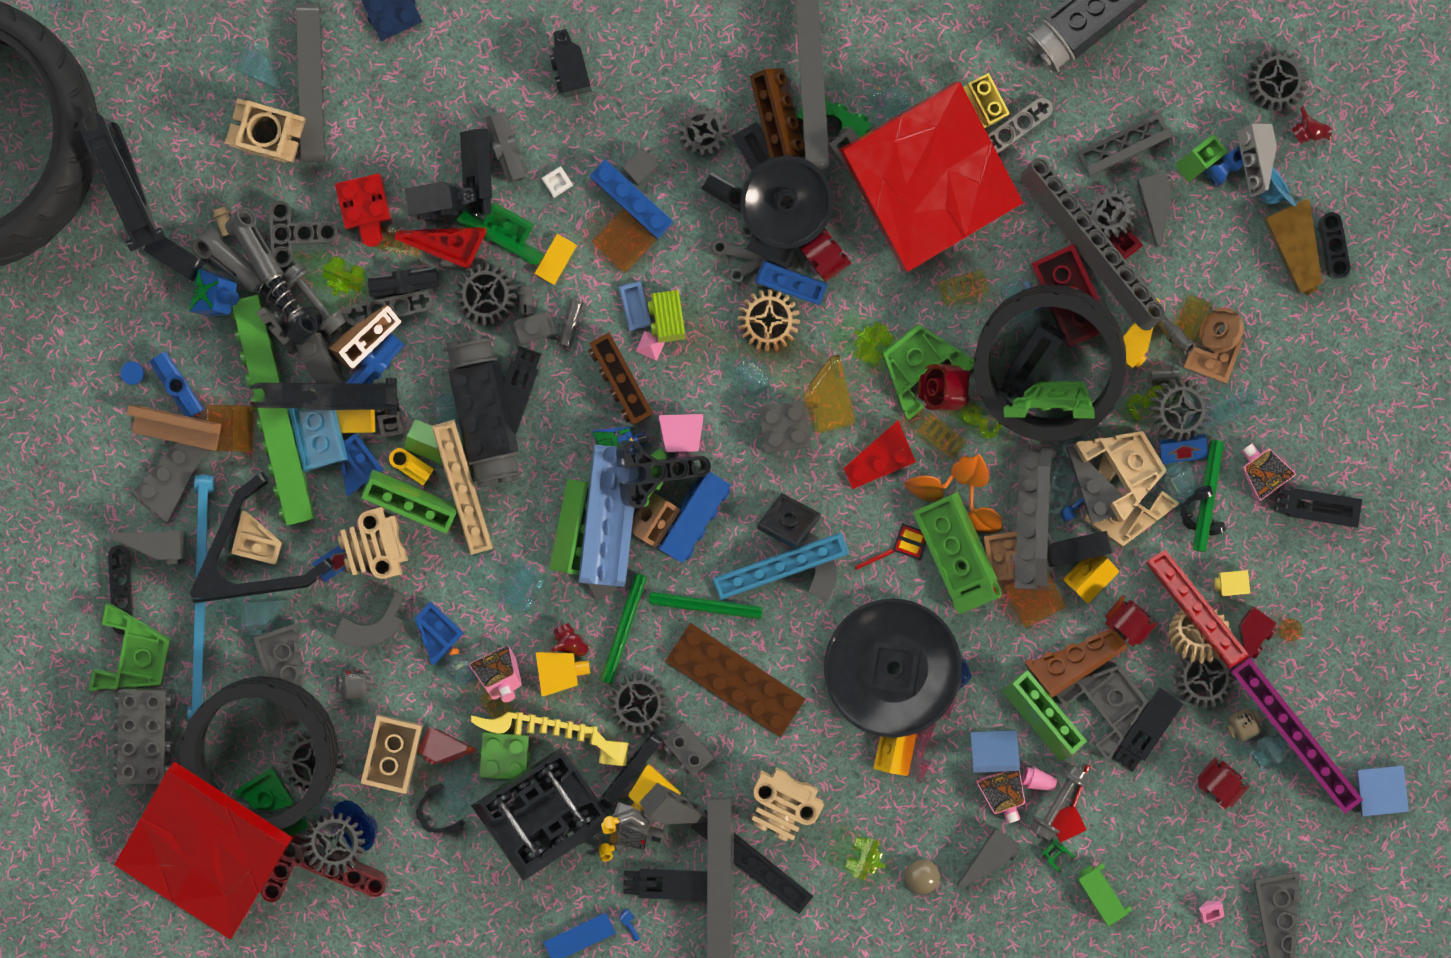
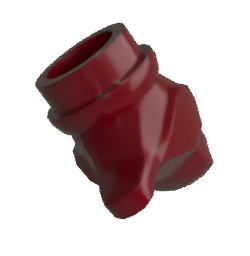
M1304 106L1301 107V123H1297L1292 128L1300 144L1307 143L1310 139L1314 141L1322 138L1331 140L1332 128L1310 117Z
M570 623L561 625L553 631L557 644L551 649L552 653L561 651L574 653L577 656H585L588 653L590 646L583 642V638L579 634L575 633Z

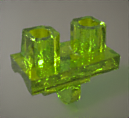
M334 256L329 264L325 263L322 269V277L328 280L327 286L334 288L332 295L337 297L340 291L348 294L350 290L360 293L363 287L365 269L358 265H353L350 273L342 270L345 261L337 256Z
M875 321L871 328L866 325L862 332L855 329L853 334L858 338L854 345L858 347V350L854 357L863 362L877 365L882 358V354L875 350L876 346L880 342L888 347L894 339V336L887 330L888 327Z
M857 837L853 848L861 851L862 854L859 860L849 857L845 864V869L853 873V877L863 880L866 879L868 872L875 875L878 867L884 869L886 864L880 862L883 853L877 851L881 841L873 838Z

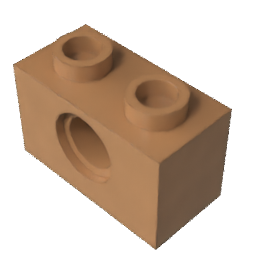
M653 492L648 499L650 501L648 506L639 508L635 514L631 533L657 549L681 509Z

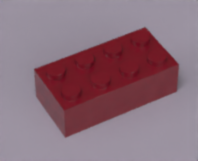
M1074 244L1029 265L1038 285H1062L1079 289L1100 302ZM1049 307L1059 331L1066 335L1064 342L1067 348L1100 334L1097 328L1082 315L1069 309Z

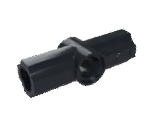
M711 172L701 190L741 213L740 204L731 203L729 196L733 192L741 194L742 189Z
M436 267L414 271L412 269L391 272L392 274L367 277L370 297L390 294L402 295V293H413L416 290L439 287Z

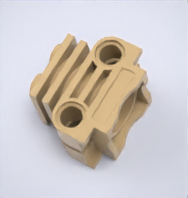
M237 98L232 119L241 123V125L230 124L225 144L247 153L293 164L299 143L292 141V139L301 138L306 118ZM267 121L275 122L278 127L275 139L266 144L259 143L256 138L258 127Z
M379 507L366 511L359 516L358 527L360 532H357L356 527L349 528L350 535H348L347 530H340L341 536H338L340 548L345 549L348 558L344 559L347 572H352V575H359L358 568H360L362 573L368 572L367 566L369 565L372 574L380 579H387L402 574L400 563L408 561V557L399 539V525L396 516L387 517L385 509ZM370 516L376 519V526L373 529H367L365 526V520ZM381 561H386L389 565V570L385 574H381L377 570V565Z
M777 767L772 775L761 770L754 784L753 791L755 799L763 804L764 807L757 804L755 809L760 815L753 812L751 818L754 821V826L764 831L769 828L775 831L776 837L787 842L788 839L794 840L795 833L791 829L796 832L799 830V825L795 821L804 825L814 823L824 803L815 797L818 792L817 787L807 782L797 781L790 777L787 772ZM766 785L772 791L770 795L764 797L758 791L760 787ZM808 806L813 809L809 817H803L800 814V810L803 807Z

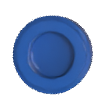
M127 362L122 366L120 375L125 383L136 385L143 380L144 369L137 362Z

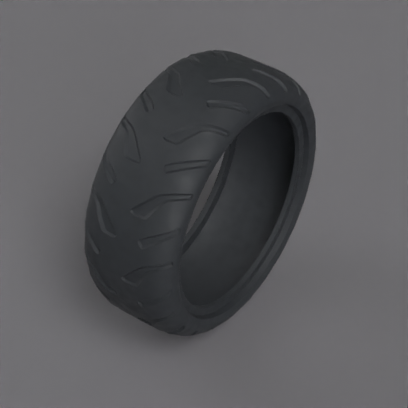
M0 1V44L18 51L33 67L47 92L53 118L52 147L41 178L21 204L0 218V266H4L21 260L46 245L72 220L81 207L90 189L96 166L87 149L78 123L83 118L87 130L91 132L97 130L99 123L94 114L98 113L91 85L84 70L66 45L39 21L25 12Z

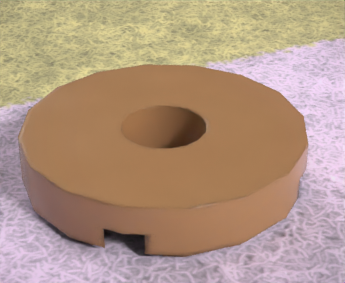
M1222 307L1213 310L1214 312L1210 315L1207 314L1199 329V337L1203 345L1216 353L1227 352L1234 348L1240 341L1244 329L1242 318L1234 310ZM1225 325L1224 332L1217 335L1218 328Z

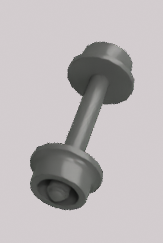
M299 263L292 267H287L286 272L281 278L283 281H286V289L289 290L296 285L325 320L318 327V330H323L328 336L334 333H341L342 327L347 323L342 315L343 311L340 309L331 314L303 280L310 270L304 269Z
M1068 763L1063 770L1059 771L1060 774L1067 777V780L1043 820L1034 815L1032 817L1033 823L1030 829L1037 833V838L1044 837L1051 840L1056 833L1060 832L1051 824L1075 783L1084 788L1087 786L1085 782L1088 774L1082 771L1081 765H1076L1075 767Z

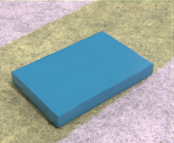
M288 408L303 472L348 460L336 410Z

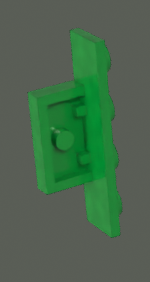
M495 202L491 206V213L486 216L485 220L473 217L466 210L457 219L464 228H486L484 239L496 242L505 251L521 256L529 264L538 265L545 256L542 252L526 244L535 224Z

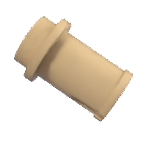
M225 206L213 210V218H216L222 237L229 235L225 224L230 218V210H227Z

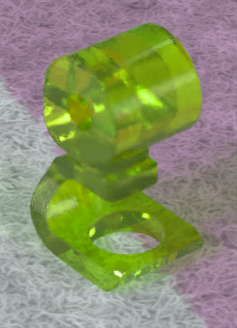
M1161 385L1148 389L1145 397L1141 394H1133L1128 397L1126 407L1134 420L1140 421L1143 418L1133 404L1138 402L1144 409L1149 407V404L1155 405L1154 402L1150 401V398L1158 397L1154 391L1155 389L1163 391Z
M969 403L961 411L963 421L971 426H980L979 433L984 439L994 438L1002 426L998 422L993 432H989L987 430L989 419L982 417V411L977 404Z

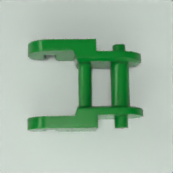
M1051 839L1052 843L1045 850L1040 849L1043 852L1041 855L1043 857L1046 855L1048 857L1047 861L1060 873L1061 870L1053 863L1054 859L1064 851L1072 858L1075 856L1064 845L1061 844L1059 846L1057 839L1055 841ZM1057 846L1059 850L1050 857L1048 853Z

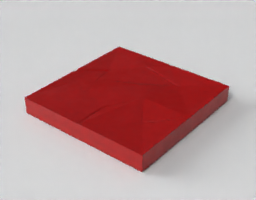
M955 81L838 150L900 268L905 272L919 266L1023 204L961 82Z
M174 762L165 773L114 865L231 940L293 837Z

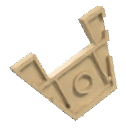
M1143 431L1116 435L1115 437L1104 439L1098 438L1092 441H1079L1073 445L1084 463L1104 453L1128 494L1110 504L1119 522L1124 521L1129 516L1132 510L1167 471Z
M1103 453L1098 471L1110 482L1116 472ZM1113 486L1122 496H1125V495H1126L1125 493H1123L1122 491H1120L1118 488H1116L1115 486ZM1161 491L1149 510L1138 504L1134 511L1122 522H1119L1117 517L1091 524L1087 511L1084 521L1099 532L1107 530L1109 539L1123 547L1175 508L1179 502Z

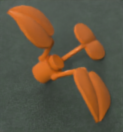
M980 454L972 458L967 456L961 457L952 466L951 475L944 484H941V481L933 476H918L908 479L904 483L905 487L913 495L928 502L942 499L944 496L943 489H946L954 478L960 484L969 483L971 512L967 513L975 530L980 533H995L1002 530V518L996 511L985 507L978 509L974 507V487L985 486L989 481V471Z

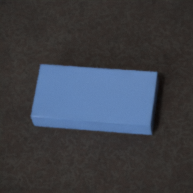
M641 281L618 286L629 331L651 326Z

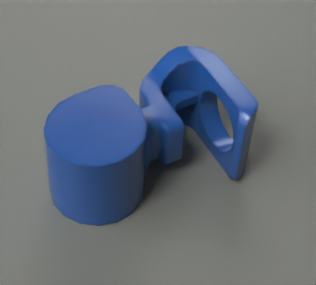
M1239 146L1223 157L1224 162L1222 164L1213 165L1204 171L1216 188L1225 182L1226 176L1230 171L1236 172L1244 166Z

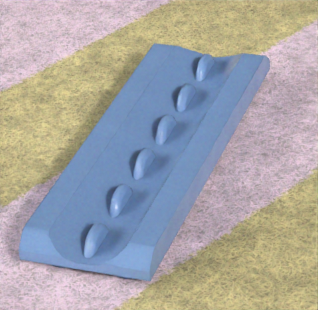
M596 444L593 446L578 578L579 583L624 587L626 582L634 508L622 503L619 483L636 480L638 478V468L618 467L616 446ZM632 448L627 450V454L632 452Z

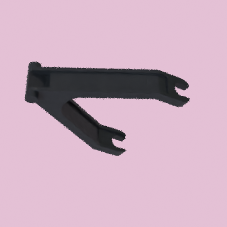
M94 113L99 126L97 130L92 132L87 130L85 122L81 118L78 123L80 132L130 237V240L126 241L130 252L164 239L165 234L162 228L156 229L131 152L120 126L115 122H111L115 130V136L112 138L106 121L101 114Z
M386 378V384L257 382L250 387V389H262L265 394L261 402H250L255 408H301L304 410L385 409V415H397V378Z
M263 472L235 492L194 585L190 590L191 601L194 604L307 588L334 568V563L328 557L305 575L235 584L227 581L220 575L217 569V560L243 501L268 483V479Z

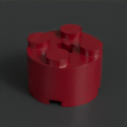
M826 228L815 239L799 246L801 252L824 282L831 280L852 264L844 253L839 254L843 250L835 240L829 241L832 236Z
M930 364L925 368L927 371L925 374H921L919 378L918 394L920 400H924L927 405L924 406L926 409L957 411L961 407L968 405V381L970 375L967 370H963L957 365Z
M1122 594L1105 614L1107 619L1105 624L1114 632L1117 630L1124 634L1123 639L1132 647L1136 644L1141 645L1158 623L1155 620L1151 623L1149 621L1150 615L1131 599L1128 603L1124 601L1126 596Z
M1217 756L1210 761L1197 777L1199 780L1198 787L1206 794L1213 793L1216 796L1215 801L1224 809H1227L1229 806L1233 807L1251 787L1248 782L1243 784L1241 781L1243 777L1227 763L1222 761L1219 764Z

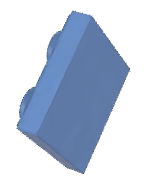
M1017 730L971 732L973 773L1020 771Z
M1404 765L1357 770L1359 795L1363 799L1360 802L1361 816L1409 812Z

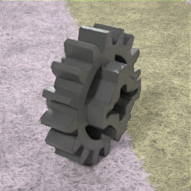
M703 105L702 110L698 111L695 106L693 107L694 113L691 114L686 111L685 114L688 118L680 119L684 127H679L678 131L684 133V135L680 136L679 139L680 141H687L684 148L686 149L691 146L692 154L700 150V155L703 156L704 151L708 150L709 154L712 155V148L715 147L720 150L719 142H726L722 134H727L728 130L723 129L722 126H725L727 122L726 120L720 121L722 113L720 112L715 115L714 107L710 111H706V106ZM705 116L703 120L698 122L693 120L695 117ZM713 119L718 125L719 133L713 130L711 126ZM703 125H706L707 131L710 134L704 133L703 136H700L697 128H702ZM688 129L694 132L695 138L693 142L688 136ZM705 140H714V142H712L709 145L701 146L702 142Z
M1114 188L1113 193L1105 189V195L1103 196L1098 192V199H1091L1090 201L1093 207L1087 208V211L1091 214L1090 217L1107 238H1110L1112 233L1118 238L1120 231L1126 234V227L1134 226L1131 219H1137V215L1134 212L1137 210L1134 200L1131 196H1128L1126 191L1123 190L1120 193L1117 188Z

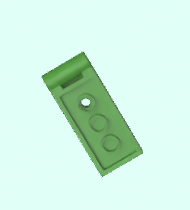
M958 492L913 512L952 598L953 605L959 614L1001 597V589L996 582L998 579Z

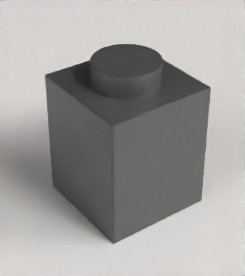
M642 148L622 168L637 185H640L659 167L656 163L659 159L650 149L646 152Z

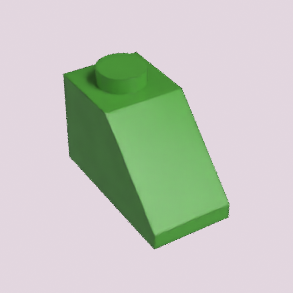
M1213 134L1175 163V166L1189 183L1228 153V151Z

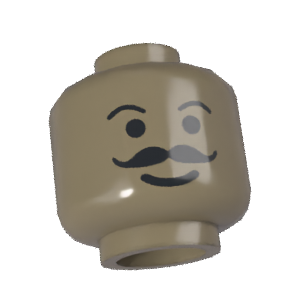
M1243 708L1229 716V725L1226 726V729L1231 738L1236 737L1240 742H1245L1260 733L1262 722L1255 710L1251 711L1248 708Z

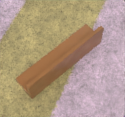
M128 405L127 415L135 416L132 428L133 433L212 451L217 450L221 430L220 423L140 405Z

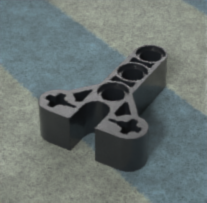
M630 440L621 441L616 447L617 466L623 468L637 467L639 470V476L636 480L619 483L621 501L628 507H643L647 503L648 496L661 482L703 477L711 469V463L705 456L687 455L656 459L645 452L640 443ZM632 448V452L627 454V450ZM697 460H699L701 463V467L696 472L694 469V464ZM675 463H678L679 471L674 474L672 467ZM655 465L657 467V474L652 477L650 470ZM637 494V498L632 500L631 497Z

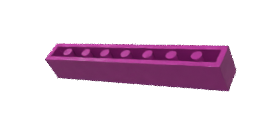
M1250 656L1230 668L1233 675L1343 813L1346 814L1363 801L1359 793Z

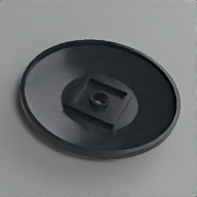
M905 599L876 600L851 612L838 625L831 636L824 658L825 684L836 709L855 727L881 737L910 736L935 724L952 705L958 693L962 677L961 653L951 629L943 619L929 608ZM892 662H897L900 665L901 669L897 675H891L888 671V666Z

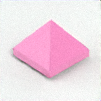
M645 331L636 352L657 361L665 342L658 343L657 336L653 337L652 333Z
M1208 900L1199 908L1202 923L1224 917L1221 901Z

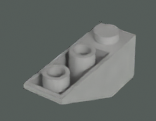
M1250 124L1237 131L1250 197L1259 195L1269 189L1277 148L1272 124Z

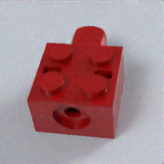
M378 173L335 183L345 229L352 230L358 228L361 242L365 246H378L383 240L380 223L392 220L382 175Z

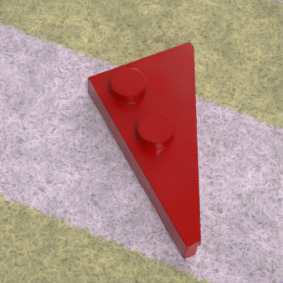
M486 228L398 230L395 233L394 239L468 269L486 234Z

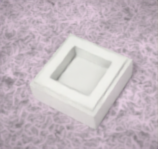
M561 166L541 178L554 198L573 186Z

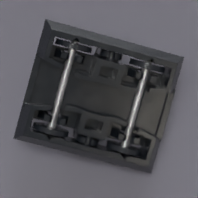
M562 748L554 751L471 805L522 881H525L600 832L604 819L609 816ZM570 832H573L574 834L570 837L567 835Z

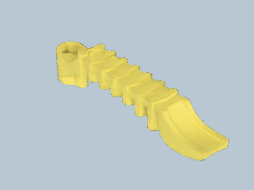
M506 712L501 717L495 719L471 715L470 721L494 733L506 732L511 726L512 718L515 719L514 735L519 736L522 733L523 720L528 721L527 733L534 734L535 723H540L539 733L547 734L548 725L553 726V736H560V728H565L564 738L572 739L573 730L578 731L577 741L584 742L585 738H590L589 744L600 748L599 763L626 766L629 743L605 740L597 731V726L587 727L581 723L577 725L571 721L561 722L560 719L551 720L549 717L543 716L540 718L534 714L525 715L523 712Z

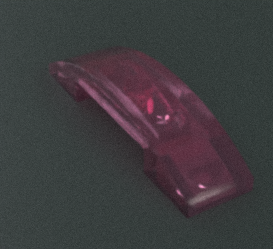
M957 697L942 717L949 719ZM936 723L923 730L918 740L915 753L916 781L922 783L930 764L929 760L922 757Z

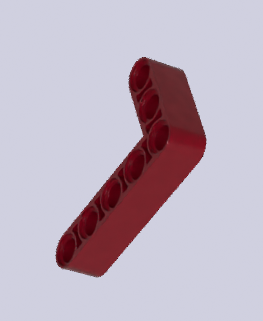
M289 835L293 837L289 845H293L296 851L288 852L285 850L276 865L285 866L287 871L282 873L277 871L275 867L261 890V895L265 901L271 903L278 901L295 865L371 897H379L384 893L387 878L383 872L354 860L355 867L351 869L347 866V873L345 874L340 868L337 876H334L332 869H330L328 875H325L324 867L317 872L316 867L318 864L315 862L310 866L308 864L310 860L304 857V854L309 849H302V844L309 842L297 836ZM315 844L317 852L322 856L324 847ZM332 854L328 861H341L347 857ZM356 871L360 874V877L357 879L351 878L349 872ZM378 880L382 886L376 888L370 882ZM273 885L277 887L278 892L272 893L268 891L267 887Z

